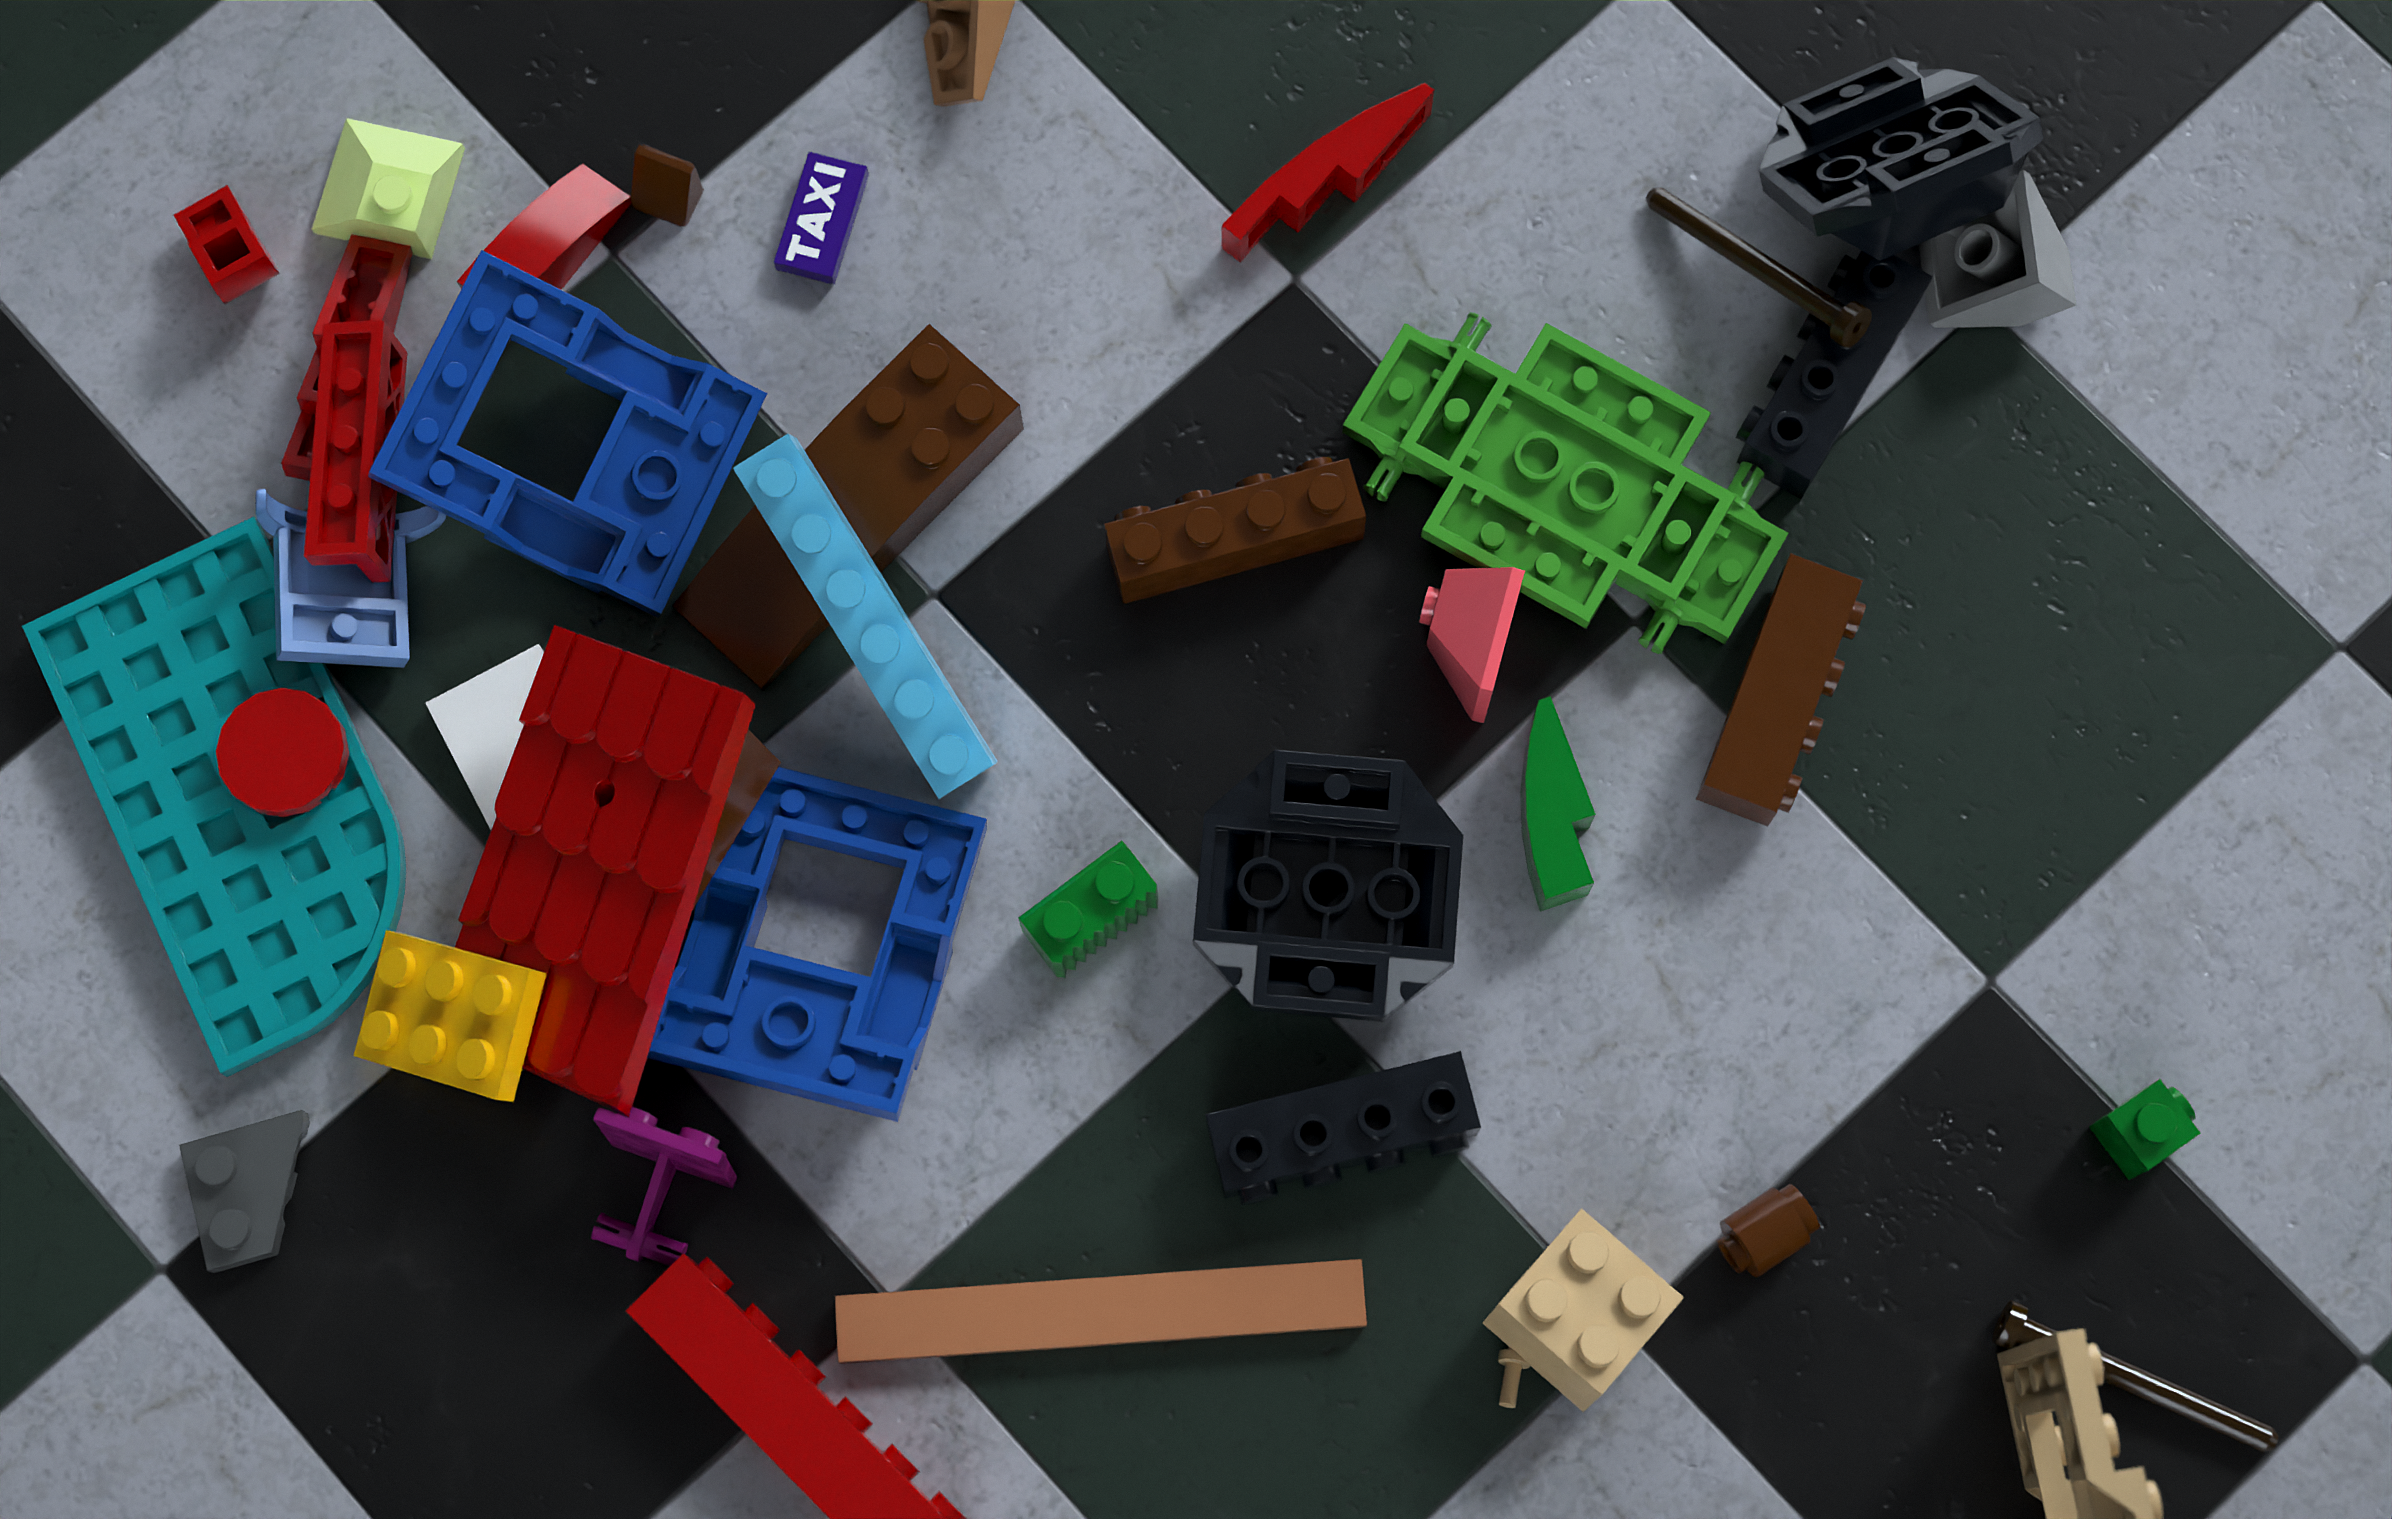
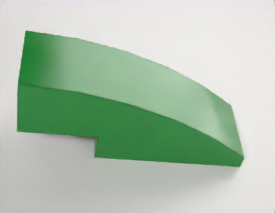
M1549 696L1538 700L1524 753L1520 790L1522 839L1528 874L1540 912L1588 896L1594 884L1576 833L1589 829L1596 814L1552 698Z

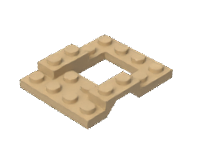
M2084 1328L2054 1333L1998 1353L1997 1356L2025 1490L2042 1501L2046 1519H2163L2159 1491L2152 1480L2146 1481L2143 1467L2120 1471L2114 1470L2112 1457L2119 1455L2118 1433L2112 1416L2110 1414H2102L2097 1386L2104 1383L2103 1363L2095 1343L2087 1344ZM2053 1411L2057 1413L2059 1423L2057 1426H2054ZM2063 1466H2068L2070 1479L2066 1480Z

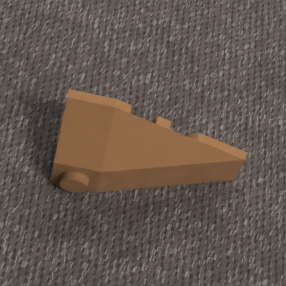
M917 0L927 4L930 27L927 29L923 40L934 105L946 107L983 101L1016 0Z

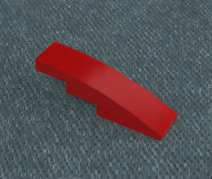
M1426 83L1418 85L1366 109L1314 141L1265 180L1221 225V249L1241 263L1278 219L1298 233L1335 189L1356 203L1431 116L1434 89Z
M351 234L312 332L316 350L297 395L301 413L281 461L285 476L310 481L323 323L384 320L394 333L412 258L411 246Z

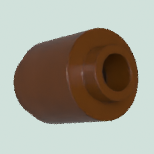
M1789 1184L1780 1191L1772 1187L1720 1221L1723 1236L1717 1239V1244L1726 1261L1737 1273L1747 1269L1753 1276L1759 1277L1809 1244V1235L1818 1230L1820 1224L1812 1207L1796 1187Z

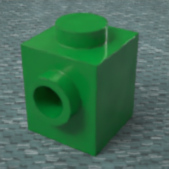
M2161 1079L2138 1091L2089 1126L2128 1180L2150 1170L2201 1134L2192 1122L2196 1116L2188 1100L2176 1088L2169 1087L2167 1089Z

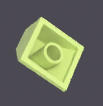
M346 118L312 226L313 232L349 241L351 234L409 245L412 249V255L432 259L465 147L462 143Z

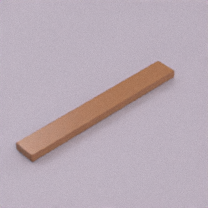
M1362 1259L835 1296L838 1363L840 1364L1363 1328L1367 1326Z

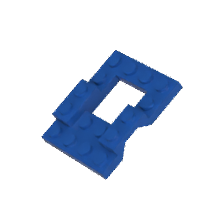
M481 250L369 471L368 477L484 533V539L597 594L602 590L659 618L767 393L708 363L673 356L627 333L600 309ZM509 340L566 367L565 374L622 402L573 502L457 445Z
M778 767L695 906L694 918L678 966L673 972L647 1058L898 1122L913 1071L918 1069L953 954V939L987 831V819ZM785 839L904 869L871 977L754 948L768 907L766 895Z

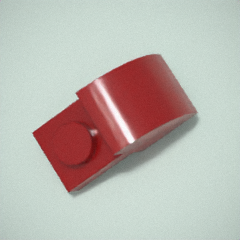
M228 185L173 215L210 285L224 304L231 302L280 274L272 257L259 239Z

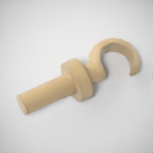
M1508 1346V1349L1500 1350L1498 1362L1505 1366L1499 1405L1506 1408H1515L1521 1369H1528L1530 1365L1515 1350Z

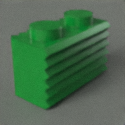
M1121 840L1019 916L1018 919L1022 932L1056 977L1066 978L1067 969L1076 970L1077 961L1086 962L1087 954L1096 955L1097 946L1107 947L1108 938L1117 939L1118 931L1127 932L1128 923L1137 924L1138 915L1147 916L1148 908L1158 909L1157 884Z

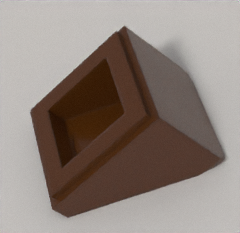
M638 145L633 168L632 206L643 213L679 227H685L689 223L704 191L695 165L647 145Z

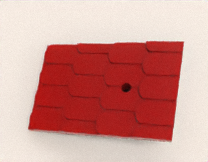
M554 625L519 718V721L524 726L495 801V822L458 921L463 925L454 948L547 973L522 1069L629 1117L692 910L781 762L748 729L755 704L745 693L723 685L720 686L717 683L676 668H670L667 665L637 654L625 652L620 648L581 634L578 635L573 631Z

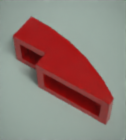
M581 164L531 202L483 251L562 290L629 207L631 196L586 165ZM476 259L457 280L461 289Z

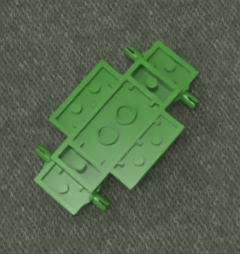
M1470 312L1467 315V319L1453 342L1446 339L1432 338L1406 323L1403 325L1343 424V434L1371 448L1381 459L1369 481L1363 487L1369 495L1373 497L1378 489L1376 499L1387 501L1402 472L1419 475L1445 489L1444 494L1422 529V538L1476 568L1514 567L1525 570L1519 592L1586 629L1615 581L1614 584L1645 600L1656 611L1644 633L1638 639V642L1647 649L1657 630L1661 629L1651 652L1656 654L1663 653L1665 645L1678 624L1694 627L1717 641L1726 644L1789 533L1762 519L1751 505L1748 504L1760 481L1765 476V473L1756 466L1747 484L1742 486L1753 464L1741 462L1730 485L1725 489L1682 465L1708 422L1711 412L1548 323H1545L1516 373L1475 352L1487 331L1492 327L1490 322L1484 317L1481 318L1477 325L1479 314Z

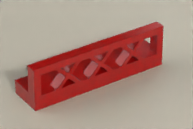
M384 320L323 323L304 557L312 566L356 564L372 583L391 581L397 491L369 478L368 474L404 404L407 351Z

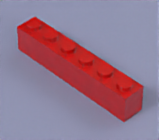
M683 1253L626 1310L829 1519H967L940 1491L929 1499L912 1482L920 1472L919 1469L894 1444H891L883 1452L865 1434L873 1423L846 1396L836 1405L818 1387L827 1378L825 1374L799 1349L789 1357L772 1340L781 1330L753 1302L743 1311L726 1294L734 1283L707 1256L697 1264Z

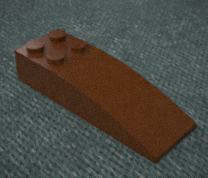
M928 324L841 410L804 451L881 573L1024 430L1020 404L932 325ZM756 505L753 506L672 605L686 621L762 691L830 625Z

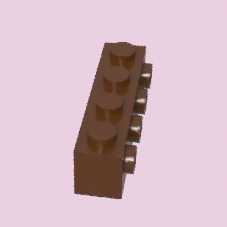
M1319 457L1300 464L1296 468L1295 473L1272 478V475L1269 473L1255 474L1237 482L1236 488L1213 495L1210 490H1196L1178 497L1175 500V505L1151 511L1148 506H1137L1121 511L1115 515V521L1105 523L1104 528L1106 546L1123 604L1364 539L1366 514L1349 458L1333 462L1330 457Z
M1790 553L1778 578L1696 800L1767 827L1778 810L1786 813L1790 812L1802 782V777L1792 773L1799 752L1808 755L1812 753L1824 719L1813 714L1821 694L1832 697L1845 665V661L1835 658L1842 637L1853 640L1866 608V604L1856 601L1863 580Z

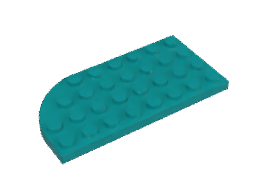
M253 516L22 626L220 1074L226 1077L317 1034L333 1023L355 1002L374 977L386 930L396 932L402 912L406 885L405 846L398 819L326 664L276 660L274 552L262 526ZM278 688L306 691L327 704L345 728L349 748L345 774L335 790L331 789L328 795L320 800L322 803L309 812L287 817L260 814L235 798L220 777L216 757V748L221 728L234 709L256 693Z

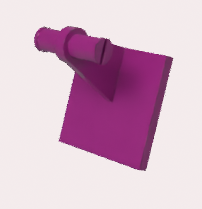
M598 1107L593 1120L613 1147L655 1161L656 1165L636 1226L601 1213L596 1220L598 1225L619 1234L594 1226L591 1239L626 1250V1258L640 1262L645 1257L671 1266L680 1256L660 1249L678 1255L683 1253L686 1255L688 1243H682L654 1233L653 1229L676 1170L733 1189L737 1175L726 1158L727 1154L717 1149L719 1140L706 1133L682 1127L678 1136L656 1127L658 1119L637 1108L632 1107L630 1115L627 1117L621 1113H614Z

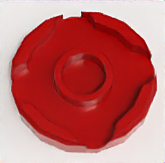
M278 688L256 693L234 709L221 728L216 748V757L220 777L235 798L260 814L287 817L309 812L322 803L320 800L327 796L331 789L335 790L345 774L349 748L345 728L327 704L306 691Z

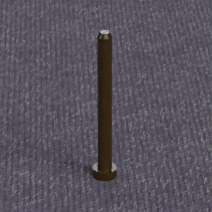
M1652 188L1648 192L1646 202L1652 211L1831 327L1830 337L1843 347L1849 348L1853 346L1867 331L1871 322L1872 312L1859 302L1852 301L1845 306L1666 189Z
M2010 1300L1997 1321L1992 1341L2009 1350L2016 1342L2023 1345L2058 1332L2028 1319V1308ZM2099 1350L2104 1369V1382L2261 1452L2274 1450L2279 1435L2271 1426Z

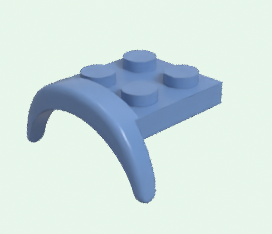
M266 489L257 490L255 495L257 520L264 530L273 536L276 660L404 668L410 659L405 544L420 539L439 528L445 521L446 515L429 506L395 514L391 581L372 583L356 564L312 566L304 557L307 511L295 509L274 500L267 493Z

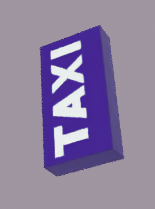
M808 152L775 255L774 265L776 270L835 285L869 177L867 166Z

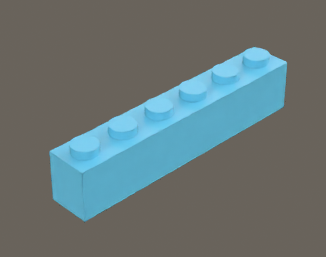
M786 434L733 467L938 799L998 762L798 439L790 434Z

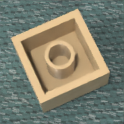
M1581 1208L1483 1321V1324L1584 1412L1607 1390L1684 1297Z

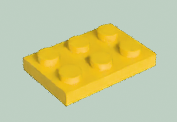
M386 930L353 1056L495 1100L514 1102L547 973L404 933Z

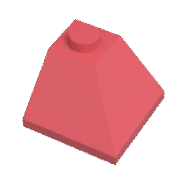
M1514 567L1446 569L1441 589L1428 586L1419 623L1430 625L1426 646L1472 721L1480 723L1485 721L1525 570Z

